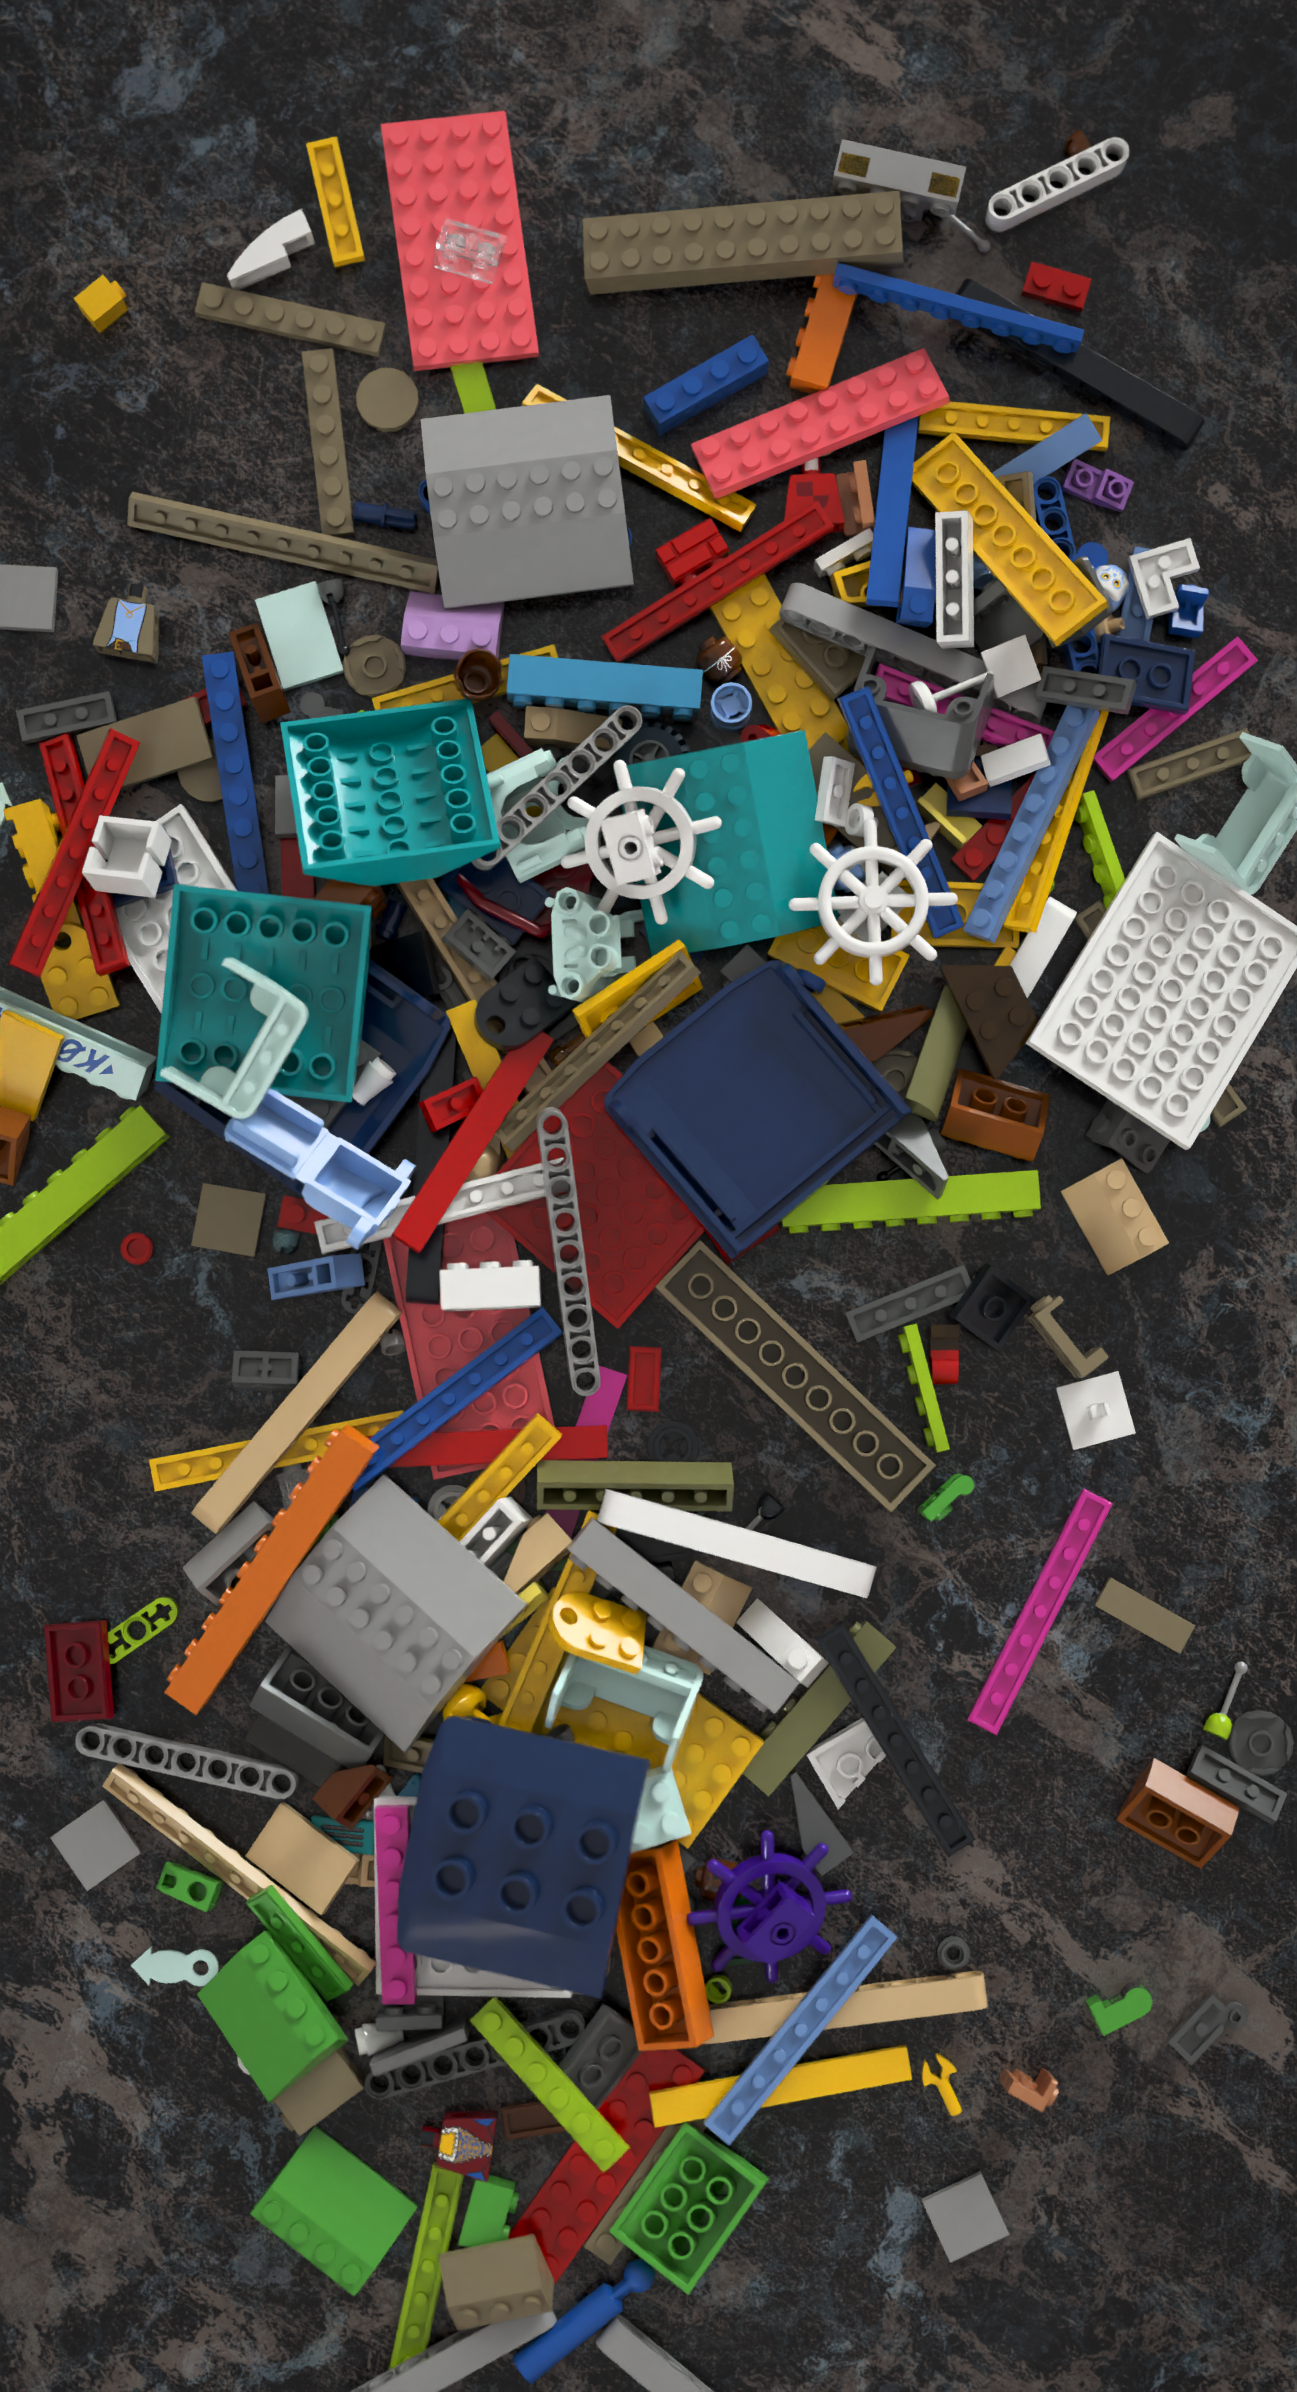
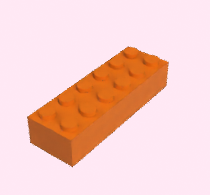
M671 1840L631 1853L616 1925L639 2051L696 2048L714 2036L694 1926L689 1925L686 1921V1917L691 1913L678 1840Z

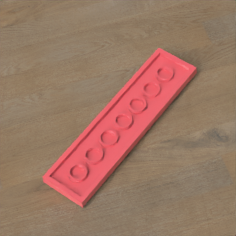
M922 348L828 387V390H820L691 444L692 452L716 500L949 404V395L925 348Z

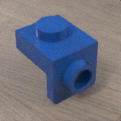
M1191 584L1178 585L1175 590V596L1179 608L1177 611L1169 613L1168 634L1199 639L1203 633V605L1209 596V589Z

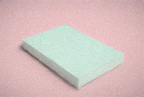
M316 581L255 600L284 692L344 673Z

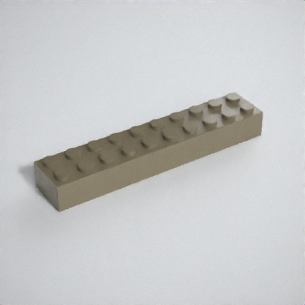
M900 191L583 218L584 273L590 295L835 274L838 263L867 271L904 268Z
M701 1240L655 1286L658 1292L887 1511L892 1512L936 1466Z

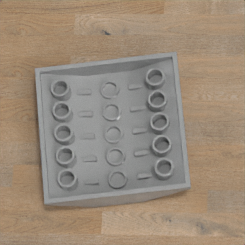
M610 395L421 419L426 481L444 609L634 585Z
M384 1474L328 1530L290 1578L265 1622L402 1751L407 1752L528 1604Z

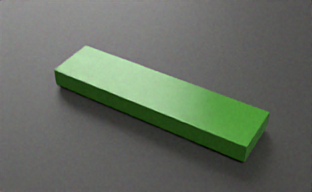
M273 1885L255 1893L247 1900L246 1904L327 2002L349 1991L353 1982Z

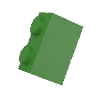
M490 2174L487 2182L475 2179L458 2245L469 2248L508 2239L511 2226L505 2225L508 2212L515 2213L519 2194L514 2192L515 2181Z

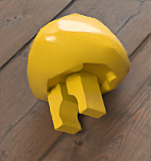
M462 1684L443 1707V1721L448 1717L456 1715L460 1717H478L492 1722L489 1717L482 1713L487 1704V1697L484 1691L474 1685Z

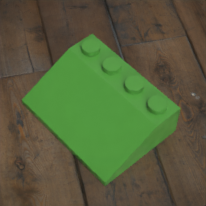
M266 1930L243 1947L197 1993L269 2103L349 2041L307 1977L273 1935Z
M685 2122L609 2232L689 2295L770 2178L743 2157L690 2123Z
M315 2125L257 2200L250 2214L355 2297L419 2205L324 2130Z

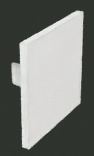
M1119 1371L1056 1388L1073 1450L1136 1433Z

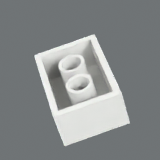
M532 1260L513 1261V1267H501L500 1262H480V1268L469 1269L467 1263L447 1264V1270H440L441 1310L451 1312L541 1308V1269L539 1266H534Z

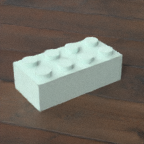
M664 1765L650 1769L647 1773L631 1853L692 1834L672 1769L669 1772L663 1771Z

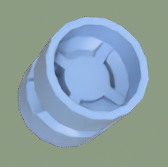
M733 682L722 684L716 688L710 705L711 721L716 728L722 732L734 733L746 727L750 720L752 698L749 691L741 684Z

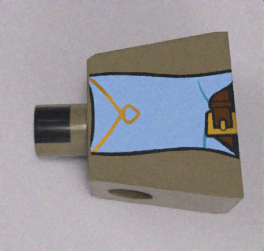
M129 584L126 600L114 597L109 599L93 640V646L98 653L158 663L159 612L154 605L145 603L147 587L139 584Z

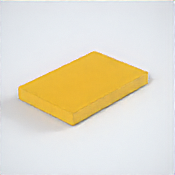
M7 1009L0 1018V1106L31 1115L30 1121H34L41 1108L65 1036Z

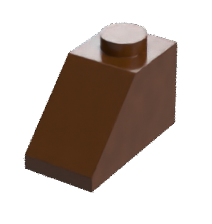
M373 1764L333 1772L312 1799L336 1822L353 1830L373 1805L374 1798H378L393 1778Z

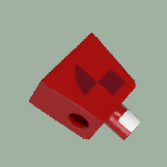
M819 458L801 464L802 474L791 475L789 479L784 521L818 500L834 525L835 529L831 532H843L845 519L835 474H821Z

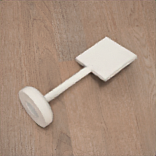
M1024 634L980 652L987 672L933 695L925 683L921 681L911 683L909 685V694L913 707L937 713L935 702L983 683L987 673L994 674V691L997 698L1040 681L1041 677L1026 635Z

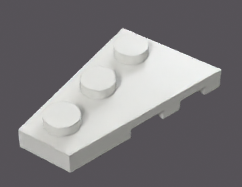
M863 1718L811 1747L806 1753L837 1809L845 1803L846 1797L854 1788H858L866 1779L865 1776L871 1769L886 1757Z

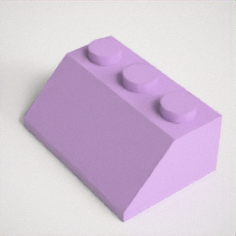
M410 591L402 627L401 648L403 654L459 661L467 651L480 648L491 651L498 658L505 602L444 609L442 595Z

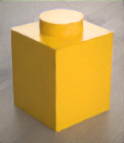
M104 275L100 276L74 298L79 310L99 333L128 310L124 298L127 296L124 290L115 280L110 283Z

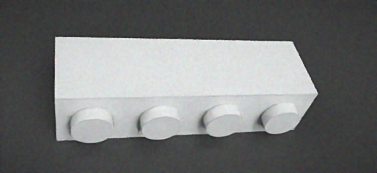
M968 510L936 512L937 643L942 649L974 647L973 518Z
M512 1497L500 1498L460 1543L485 1566L490 1568L533 1518Z

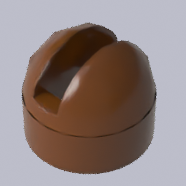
M1080 129L1071 134L1065 143V150L1071 157L1091 148L1087 138Z

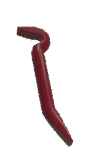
M461 874L457 875L456 880L479 909L535 937L545 938L546 935L552 934V923L540 925L487 899Z

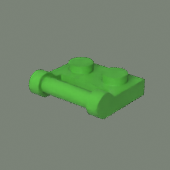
M952 1475L917 1511L926 1520H942L953 1509L950 1503L959 1494L967 1495L973 1491L974 1481L966 1475Z

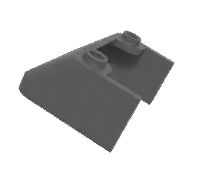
M870 646L855 684L854 692L869 686L900 766L950 779H959L967 775L971 769L994 705V674L987 673L978 699L958 697L951 701L944 715L884 701L887 695V686L882 678L875 676L878 667L877 652L875 647ZM848 727L846 736L848 750L853 755L860 757Z

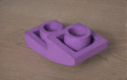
M1074 458L1069 462L1060 486L1063 492L1121 512L1124 510L1134 481L1109 469L1101 471Z

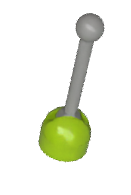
M1241 1661L1235 1664L1234 1669L1236 1673L1221 1712L1210 1715L1203 1728L1204 1731L1228 1740L1232 1728L1227 1712L1241 1676L1248 1669L1246 1663Z

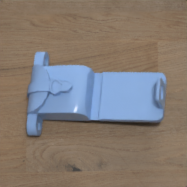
M269 1088L253 1115L244 1119L233 1117L229 1121L224 1131L225 1140L227 1142L232 1141L293 1180L296 1178L305 1183L302 1195L306 1203L324 1215L350 1227L352 1231L346 1243L358 1250L365 1240L371 1237L383 1221L387 1220L396 1209L401 1196L411 1183L409 1179L414 1173L416 1165L404 1159L396 1171L392 1170L342 1138H337L328 1133L329 1130L323 1127L324 1121Z

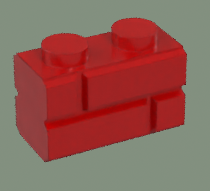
M711 518L655 549L656 560L674 589L729 556V548Z

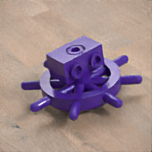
M765 1830L760 1836L761 1855L743 1861L732 1870L716 1859H710L707 1862V1869L722 1880L715 1896L714 1909L691 1912L687 1915L686 1921L691 1926L716 1923L726 1946L711 1962V1968L714 1971H721L737 1954L747 1960L765 1962V1978L767 1982L773 1984L778 1980L779 1960L795 1955L807 1945H810L822 1955H827L831 1952V1945L817 1935L825 1918L826 1906L847 1903L852 1899V1893L847 1889L824 1892L818 1878L812 1871L827 1855L829 1849L826 1844L819 1843L801 1861L787 1854L774 1853V1835L771 1831ZM775 1874L789 1875L783 1883L779 1881L775 1886ZM762 1877L761 1890L758 1891L749 1884L751 1881ZM802 1882L807 1887L809 1895L800 1896L794 1890ZM739 1893L752 1902L750 1904L732 1906ZM746 1918L736 1929L737 1932H735L731 1926V1920Z

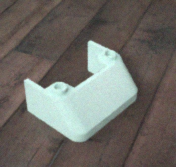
M1242 732L1239 738L1252 753L1242 766V778L1248 789L1216 838L1209 834H1203L1198 839L1193 840L1177 834L1174 839L1183 850L1252 895L1259 890L1297 830V764L1282 745Z
M232 957L225 958L222 965L255 983L250 994L251 1003L256 1010L268 1016L237 1072L235 1073L224 1066H214L209 1068L204 1073L200 1082L170 1066L162 1069L160 1075L232 1117L244 1119L253 1115L258 1109L308 1020V1010L302 1001L279 984Z
M645 1645L642 1668L637 1674L570 1653L552 1692L544 1727L551 1729L561 1706L573 1710H583L591 1704L593 1697L596 1696L655 1718L652 1725L654 1737L660 1742L670 1745L663 1771L669 1772L703 1680V1672L699 1666L692 1662Z

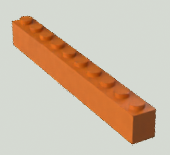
M346 1425L340 1431L335 1429L324 1444L328 1447V1450L321 1458L317 1455L307 1469V1472L311 1475L305 1484L299 1482L291 1492L289 1498L293 1502L287 1511L282 1508L273 1519L271 1524L275 1526V1529L271 1535L267 1536L264 1534L254 1548V1551L258 1554L252 1563L247 1560L236 1575L240 1579L236 1587L233 1589L229 1586L219 1600V1603L223 1606L217 1615L212 1612L201 1627L205 1631L201 1639H193L184 1652V1655L188 1657L182 1666L177 1664L166 1680L170 1682V1685L164 1693L195 1715L205 1707L286 1587L292 1575L299 1568L380 1448V1446L350 1425Z

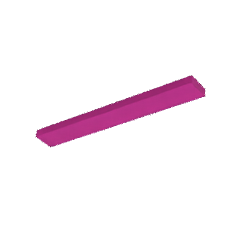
M1082 1488L967 1717L968 1721L995 1735L998 1734L1113 1503Z

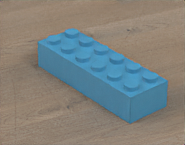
M510 654L507 700L514 703L513 707L526 709V706H533V704L545 705V707L564 709V707H577L578 712L596 714V709L609 710V715H612L622 706L629 705L638 709L642 718L659 719V715L663 714L672 715V720L689 722L691 717L698 716L700 710L703 670Z

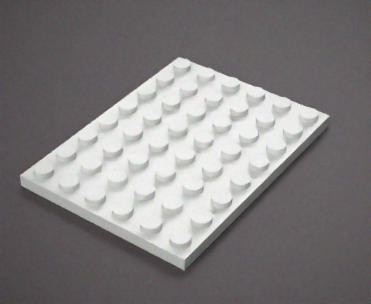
M1156 832L1151 836L1025 1044L1184 1150L1190 1149L1297 968V926Z

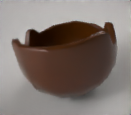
M477 648L467 651L458 661L454 671L455 685L461 696L476 702L491 699L502 683V664L500 660L488 650Z

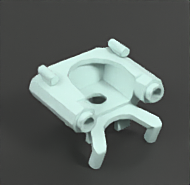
M541 748L487 774L496 823L543 780L542 777L548 775L567 756L562 757L556 762L550 749L544 752ZM550 781L548 783L550 792L557 796L559 781ZM533 802L527 803V804H525V811H526L527 808H529L530 806H538V805H537L536 803H533ZM562 805L555 809L506 855L518 881L522 883L560 865L561 859L564 856L585 851V832L589 819L571 816L563 809ZM505 824L502 826L501 831L504 837L507 839L517 838L518 832L513 825Z
M569 887L558 891L555 899L548 897L545 900V905L553 908L551 913L553 975L557 986H549L548 992L555 996L583 1003L635 969V956L621 957L620 938L635 937L634 923L644 921L642 909L627 911L620 916L611 915L610 912L608 914L597 910L602 899Z

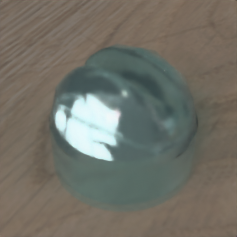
M275 1228L272 1237L273 1248L280 1252L281 1247H285V1254H288L296 1248L300 1235L290 1230Z

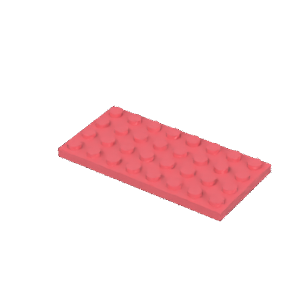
M498 111L381 124L414 371L447 368L454 365L477 362L491 363L539 357L506 112Z
M487 1213L445 1223L442 1270H447V1264L467 1263L469 1269L480 1268V1262H500L501 1267H513V1261L519 1260L515 1238ZM394 1237L383 1239L397 1307L402 1311L399 1318L417 1402L531 1316L530 1308L445 1312L441 1310V1291L439 1305L406 1303L409 1247ZM540 1353L533 1356L434 1433L523 1429L537 1413L555 1427ZM490 1463L431 1466V1470L435 1480L486 1469Z

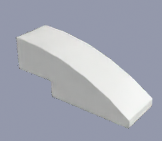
M302 209L284 217L269 227L246 248L227 274L232 289L240 290L291 268L288 255L315 244Z

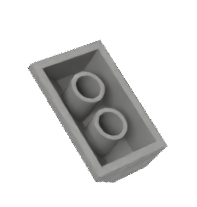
M255 1501L245 1508L182 1567L195 1588L220 1609L223 1605L219 1603V1600L229 1586L234 1589L240 1581L236 1577L240 1568L247 1560L252 1563L258 1554L254 1551V1548L264 1534L270 1536L275 1529V1526L271 1524L274 1518Z

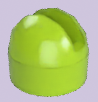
M720 1974L712 1976L705 1987L707 1998L716 2004L726 2002L732 1993L730 1979ZM716 1981H718L727 1992L724 1993L720 1986L716 1983Z

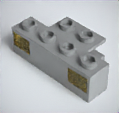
M842 139L832 188L837 189L838 192L844 195L900 191L902 221L906 222L921 221L924 209L930 210L931 213L937 216H955L966 167Z

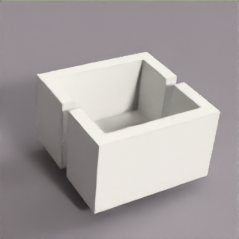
M99 815L92 838L95 847L89 848L82 874L95 891L155 898L162 876L159 866H165L172 842L160 822Z

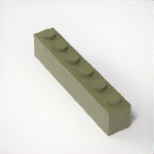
M540 1460L537 1463L536 1479L537 1509L600 1510L605 1491L608 1489L682 1511H732L734 1494L732 1463Z
M866 1620L861 1624L856 1621L848 1629L874 1673L897 1648ZM830 1664L824 1668L809 1687L802 1684L805 1690L799 1697L796 1698L792 1695L782 1706L781 1711L784 1714L776 1723L771 1720L759 1734L765 1742L742 1774L767 1796L773 1793L851 1701Z

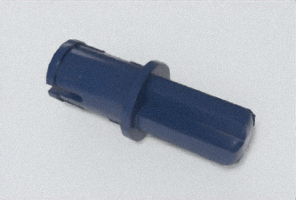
M360 501L355 502L354 522L381 525L382 529H385L386 526L413 530L417 525L418 517L416 511L389 507L388 503H384L382 506Z

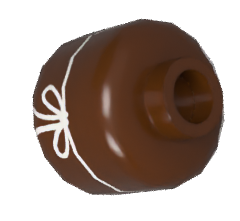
M711 636L697 647L701 653L696 658V664L703 670L704 675L711 683L720 681L721 684H725L742 670L740 664L743 657L729 638L721 637L716 640Z

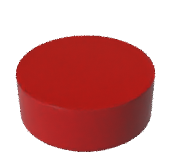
M138 1232L127 1235L120 1247L122 1257L134 1265L147 1263L154 1254L153 1241L147 1235Z

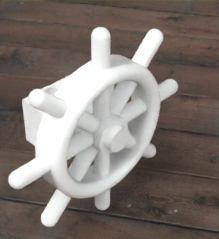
M617 760L613 768L620 791L607 797L597 808L575 796L568 799V807L586 817L589 821L585 832V851L564 856L561 859V865L569 869L589 863L597 879L608 888L597 907L598 911L609 914L619 895L632 899L649 898L655 921L663 925L667 922L668 916L662 894L675 887L684 877L705 889L713 887L714 879L692 866L696 852V835L716 830L721 827L722 822L717 816L692 822L686 809L674 798L685 777L683 769L676 768L673 770L663 790L643 786L632 787L626 763L623 760ZM636 801L654 804L649 815H645L644 809L638 810ZM624 804L626 814L609 817L617 807ZM667 812L675 822L676 827L654 832L664 813ZM602 831L606 842V845L601 846ZM680 839L679 857L658 845ZM606 858H610L613 871L606 863ZM663 864L670 867L672 871L665 878L658 881L656 875L661 873L660 867ZM642 879L645 881V884L631 883Z
M869 818L864 822V847L849 851L837 860L820 844L813 843L810 846V853L828 870L822 879L818 897L793 898L789 901V908L792 911L818 910L821 924L830 939L814 955V962L816 964H824L840 947L853 955L869 958L870 982L877 986L883 981L882 957L895 954L909 944L928 961L936 959V950L919 935V932L926 920L929 906L955 905L958 897L952 892L928 893L924 877L916 865L932 849L933 845L929 839H923L906 857L893 849L877 846L876 821ZM878 862L887 864L895 868V870L889 876L883 871L878 874ZM865 863L866 880L862 883L848 869ZM904 878L908 880L913 894H907L898 886ZM838 879L856 895L831 897ZM904 907H915L909 924L905 923L898 916ZM832 910H838L837 912L840 914L838 921H836ZM887 925L898 933L894 938L881 942V932Z

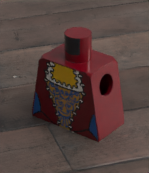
M498 2111L445 2112L442 2128L423 2126L420 2146L439 2149L437 2166L487 2182Z

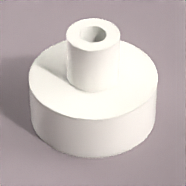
M859 803L851 805L847 811L846 832L849 835L864 837V822L869 818L874 819L878 827L879 821L878 818L874 817L873 809L868 805Z

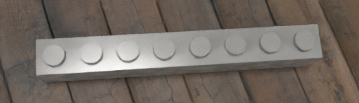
M592 1516L568 1545L567 1549L572 1553L569 1559L583 1570L587 1566L598 1573L594 1579L609 1591L613 1586L624 1594L620 1599L634 1611L641 1607L650 1614L646 1619L661 1632L665 1627L675 1634L672 1640L686 1652L690 1648L694 1649L701 1655L698 1661L707 1669L714 1672L718 1668L727 1675L723 1681L738 1693L743 1688L751 1694L752 1697L749 1701L763 1713L769 1709L776 1714L800 1683L795 1677Z

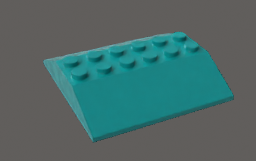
M460 699L280 722L303 874L367 886L386 885L437 878L501 848L471 700Z
M805 730L626 765L632 787L643 786L663 790L674 769H683L685 777L674 798L686 809L692 822L713 816L719 817L722 822L720 828L696 835V852L692 866L714 879L712 888L705 889L684 877L675 887L662 894L668 916L667 922L663 925L655 921L650 899H640L651 957L678 939L686 946L688 953L782 936L822 925L818 910L792 911L789 908V901L793 898L818 897L822 879L828 870L809 851L813 843L820 844L826 850L827 847L822 822L815 820L818 798ZM636 801L638 810L644 809L645 815H649L654 804ZM622 804L623 814H626L624 804ZM667 812L664 813L654 832L676 827L675 822ZM680 839L658 845L679 857ZM663 864L660 867L661 873L656 875L658 881L665 878L672 869ZM644 879L638 880L637 884H645ZM834 888L831 897H836ZM832 910L836 921H838V910Z
M174 884L155 1081L171 1082L160 1075L162 1069L170 1066L200 1082L204 1073L214 1066H224L235 1073L237 1072L268 1016L256 1010L251 1003L250 994L255 983L222 965L225 958L233 957L279 984L302 1001L308 1010V1020L270 1088L281 1095L352 1102L367 988L372 906Z

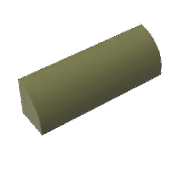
M947 986L943 987L903 1099L912 1110L910 1113L937 1122L968 1031V1027Z

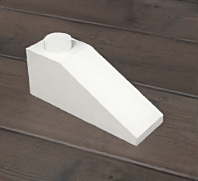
M758 1598L736 1622L781 1666L806 1687H809L829 1664L825 1658Z

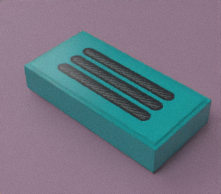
M316 1814L312 1816L311 1822L350 1853L374 1855V1820L361 1819L354 1829L350 1830L336 1822L331 1816Z

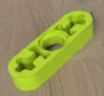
M166 1596L160 1597L109 1631L108 1643H114L123 1637L131 1645L129 1649H127L126 1643L116 1648V1657L109 1654L110 1664L120 1661L172 1625L180 1614V1607L176 1600ZM160 1603L162 1606L170 1605L172 1608L168 1613L170 1619L167 1620V1618L162 1617L155 1621L154 1624L158 1628L154 1630L152 1622L144 1616V1613L148 1612L150 1618L160 1611L158 1607ZM133 1621H140L145 1625L146 1634L142 1639L137 1640L130 1636L129 1626ZM119 1630H121L122 1637L117 1634Z

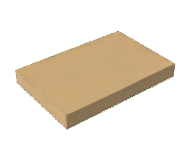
M286 1802L279 1804L245 1856L320 1915L325 1914L360 1861Z

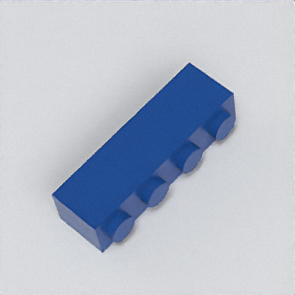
M752 334L644 396V411L660 436L767 375L769 360Z

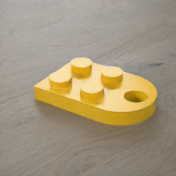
M64 922L60 932H66L70 936L71 944L65 948L54 944L40 976L52 1010L76 1020L118 1007L120 1001L110 974L104 976L96 974L85 927L74 922Z
M581 1592L568 1593L562 1596L553 1606L548 1618L549 1629L554 1640L564 1650L573 1655L633 1674H637L642 1668L647 1613L639 1610L634 1611L630 1607ZM560 1614L567 1615L572 1620L573 1625L565 1624L561 1620Z

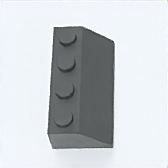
M289 1644L260 1684L249 1707L349 1769L365 1766L385 1735Z

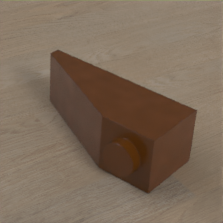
M256 622L229 632L228 634L250 699L261 724L291 713L259 623Z
M921 1004L838 1023V1025L866 1058L872 1062L879 1060L932 1017L933 1009Z

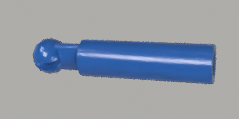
M644 2259L631 2261L624 2270L623 2279L614 2287L602 2283L557 2319L553 2327L535 2337L516 2352L512 2358L522 2376L530 2384L534 2383L623 2311L622 2299L632 2291L636 2293L645 2292L652 2286L655 2279L654 2268Z

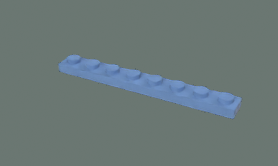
M1066 706L1047 747L1051 765L1041 768L1035 773L963 929L968 935L995 943L1101 714L1098 710Z
M870 1915L705 2118L704 2125L730 2145L898 1937L873 1915Z

